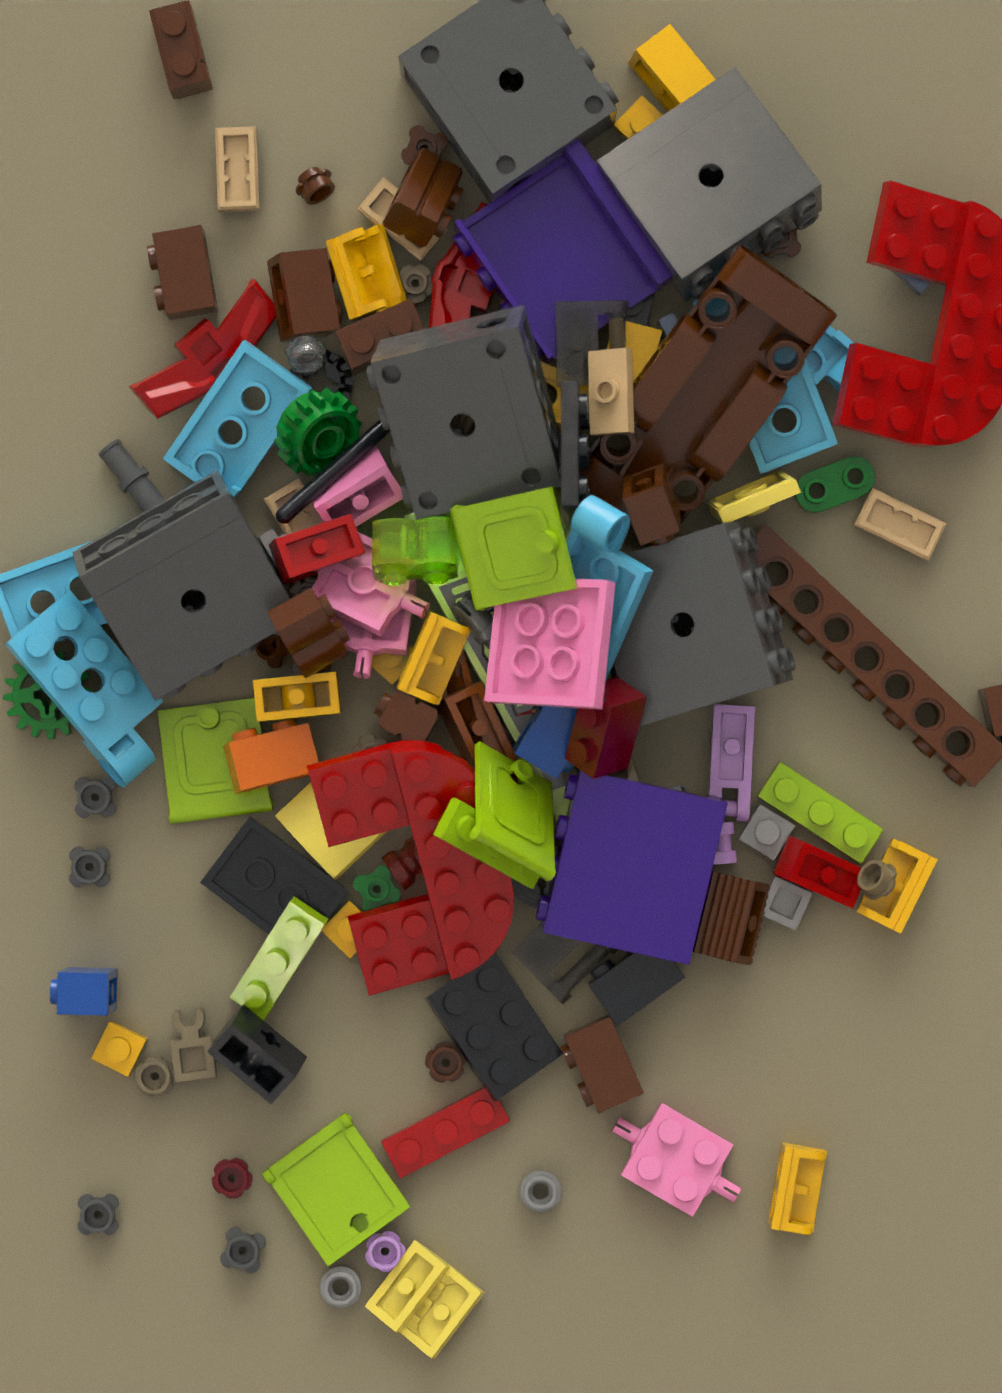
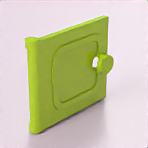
M552 487L467 506L454 505L452 508H449L475 610L483 611L495 605L577 588Z
M255 698L157 710L170 824L273 811L274 802L270 797L269 786L235 794L223 748L225 744L233 741V733L256 728L257 735L262 734L261 722H257Z
M481 741L475 744L476 826L471 830L470 838L477 843H484L538 873L542 879L551 881L556 874L552 782L534 773L532 766L525 759L520 758L513 761ZM514 773L518 777V783L511 778V774Z
M346 1112L262 1172L264 1180L273 1186L328 1267L411 1207L354 1126L352 1117Z

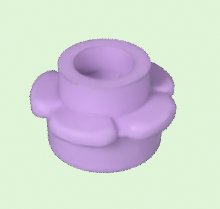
M384 1231L383 1234L375 1233L366 1243L368 1250L365 1253V1258L371 1267L378 1268L382 1272H390L406 1252L405 1245L400 1243V1237L392 1231ZM382 1248H388L389 1253L387 1255H383L381 1253Z

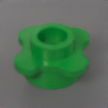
M380 865L375 869V872L366 876L358 875L353 881L354 889L359 891L363 898L362 907L365 911L378 908L386 903H396L401 897L400 890L393 885L390 878L392 872L387 866ZM375 885L381 887V891L379 893H375L373 891V887Z

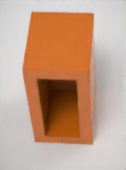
M289 719L272 724V732L257 735L256 728L233 733V741L225 744L223 748L235 794L309 776L307 765L319 762L309 723L297 725L296 719Z

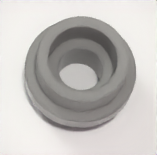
M536 1170L529 1173L523 1179L520 1186V1196L525 1206L530 1210L546 1212L554 1208L559 1202L561 1186L556 1176L545 1170ZM538 1183L545 1184L549 1189L548 1194L543 1198L536 1197L532 1192L533 1187Z
M335 1266L323 1275L320 1283V1292L323 1299L329 1305L336 1308H345L355 1303L359 1298L362 1287L359 1275L350 1267ZM344 1279L347 1281L349 1289L345 1293L336 1292L333 1288V1283L336 1280Z

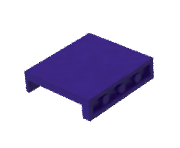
M579 139L566 147L562 156L463 222L459 218L454 224V230L457 233L452 237L454 243L465 258L472 255L480 267L476 274L488 292L495 289L502 299L503 303L499 305L500 310L525 305L538 356L548 365L613 322L615 318H619L670 284L672 274Z
M577 768L576 775L569 774L565 786L564 799L570 800L567 815H559L554 839L561 840L558 854L555 856L556 874L551 880L548 896L541 895L537 906L536 920L542 921L541 928L543 933L689 965L728 803L722 797L708 794L706 797L612 775L592 779Z

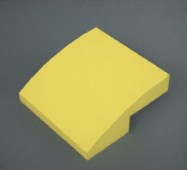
M311 782L275 815L282 825L334 880H337L386 833L383 832L328 847Z
M414 1240L365 1307L393 1331L400 1332L427 1356L435 1359L485 1292L417 1240Z

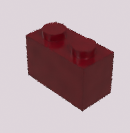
M619 677L605 680L602 709L577 708L565 759L592 779L628 769L647 696Z

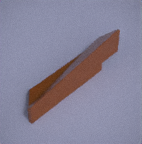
M462 650L440 704L436 705L460 756L474 769L475 744L479 741L516 761L515 753L492 703L484 701L485 688L482 681L472 683L464 651ZM514 773L511 774V778L518 783V777Z

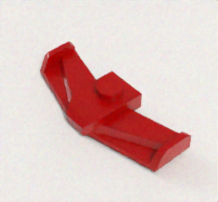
M481 202L474 214L488 204ZM455 243L452 244L443 259L437 262L431 278L433 287L428 328L468 319L471 317V309L487 314L495 289L490 292L486 290L476 274L480 267L472 255L465 258Z
M251 279L247 288L218 329L208 319L204 318L174 344L184 359L130 385L129 388L157 419L207 394L242 341L247 340L255 347L276 319L274 302L255 279Z

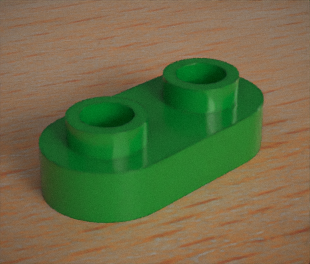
M857 456L848 457L804 474L797 481L801 493L794 495L799 507L810 513H820L867 494L874 485L875 472L872 465L866 459ZM855 469L861 473L862 480L859 484L849 482L847 474L850 470ZM819 484L823 488V496L819 499L812 498L809 494L810 485Z

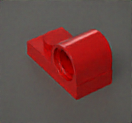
M351 514L276 538L269 544L283 584L302 580L318 573L324 568L351 560L366 553Z
M792 836L788 837L773 874L852 909L861 891L857 881L861 867Z

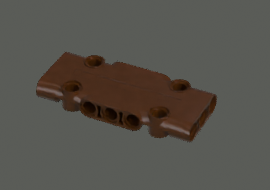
M739 245L710 286L700 293L698 302L688 315L684 314L678 320L633 381L634 433L625 434L630 439L629 444L623 449L611 448L607 443L611 435L599 436L590 448V470H582V476H588L590 495L600 498L628 515L623 502L624 477L663 463L673 491L675 486L683 480H690L697 485L695 492L689 496H681L674 491L680 506L681 526L690 512L702 504L705 492L714 481H720L776 408L788 386L786 384L791 377L797 375L802 370L805 358L838 315L830 307L758 255ZM714 298H722L727 301L729 307L723 315L712 316L705 310L707 303ZM784 346L793 348L796 351V355L790 363L780 364L773 359L775 352L779 348ZM630 520V527H629V528L632 529L633 531H635L634 528H633V525H632V523H631V520Z

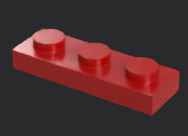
M483 1087L383 1139L381 1143L401 1179L510 1122V1118L500 1099L493 1101Z

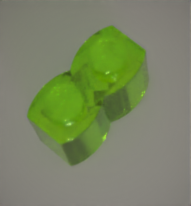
M427 517L417 520L387 518L373 521L372 570L374 579L382 581L387 585L397 586L413 579H421L426 583L437 585L446 583L449 579L458 578V541L452 518Z

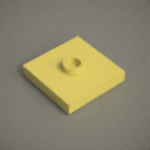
M778 470L711 498L706 503L711 515L719 522H732L746 515L751 517L770 509V505L799 494L801 491L795 478Z

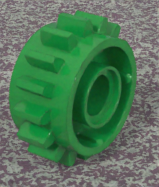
M325 388L323 392L313 389L309 393L299 396L286 407L276 426L277 438L274 439V444L280 448L277 455L297 474L301 471L307 477H311L313 473L319 474L359 438V427L362 426V422L356 417L359 410L341 392L333 393L329 388Z

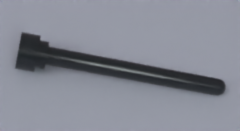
M379 419L276 512L277 521L281 524L289 523L391 432L390 429L384 430Z

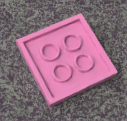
M575 579L577 588L573 590L495 605L484 701L497 704L602 709L616 583L609 580Z

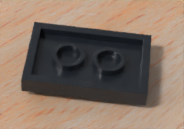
M561 381V507L566 524H571L573 515L580 503L590 496L588 476H582V470H590L588 435H582V430L590 429L588 394L580 393L578 381Z
M251 816L200 882L268 935L293 897L298 898L329 919L349 892L347 888Z
M495 952L478 968L461 977L450 980L424 998L493 1101L499 1100L563 1055Z

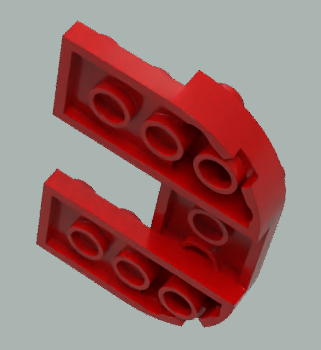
M891 180L883 182L866 263L946 286L930 363L860 343L849 344L832 425L914 447H932L958 443L974 436L985 428L1002 405V219L987 207L974 201L960 202Z
M419 740L387 743L307 765L328 847L410 825L428 894L347 916L369 996L449 974L450 979L453 980L473 971L487 961L503 942L512 921L514 892L511 878L433 835L452 797L475 808V769L461 756L459 758L453 753L442 749L440 745Z

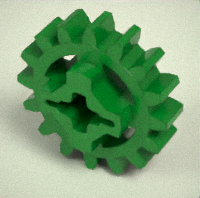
M59 651L56 656L66 661V653ZM14 664L12 667L18 676L16 679L5 678L4 682L13 687L12 693L3 695V700L13 701L14 707L6 713L10 717L17 715L21 717L17 728L23 730L31 725V736L35 738L40 736L43 729L46 730L48 739H55L57 729L59 728L65 735L72 734L69 720L66 717L59 720L60 710L51 700V706L48 707L47 700L40 699L39 694L43 690L36 681L30 688H23L30 674L23 666ZM87 672L81 675V685L83 688V683L91 677ZM84 688L86 691L94 693V689ZM24 704H33L40 711L42 722L32 717Z

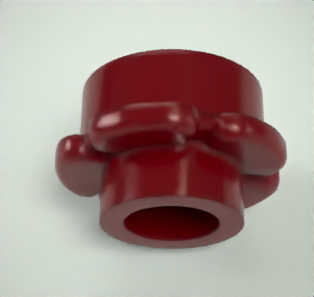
M233 1158L229 1161L228 1159H223L214 1167L215 1176L212 1177L213 1188L216 1192L224 1194L225 1197L230 1199L239 1198L243 1195L244 1190H248L251 1187L253 1176L251 1172H248V1165L242 1159ZM230 1174H234L236 1176V1180L231 1182L229 1181L228 1176Z

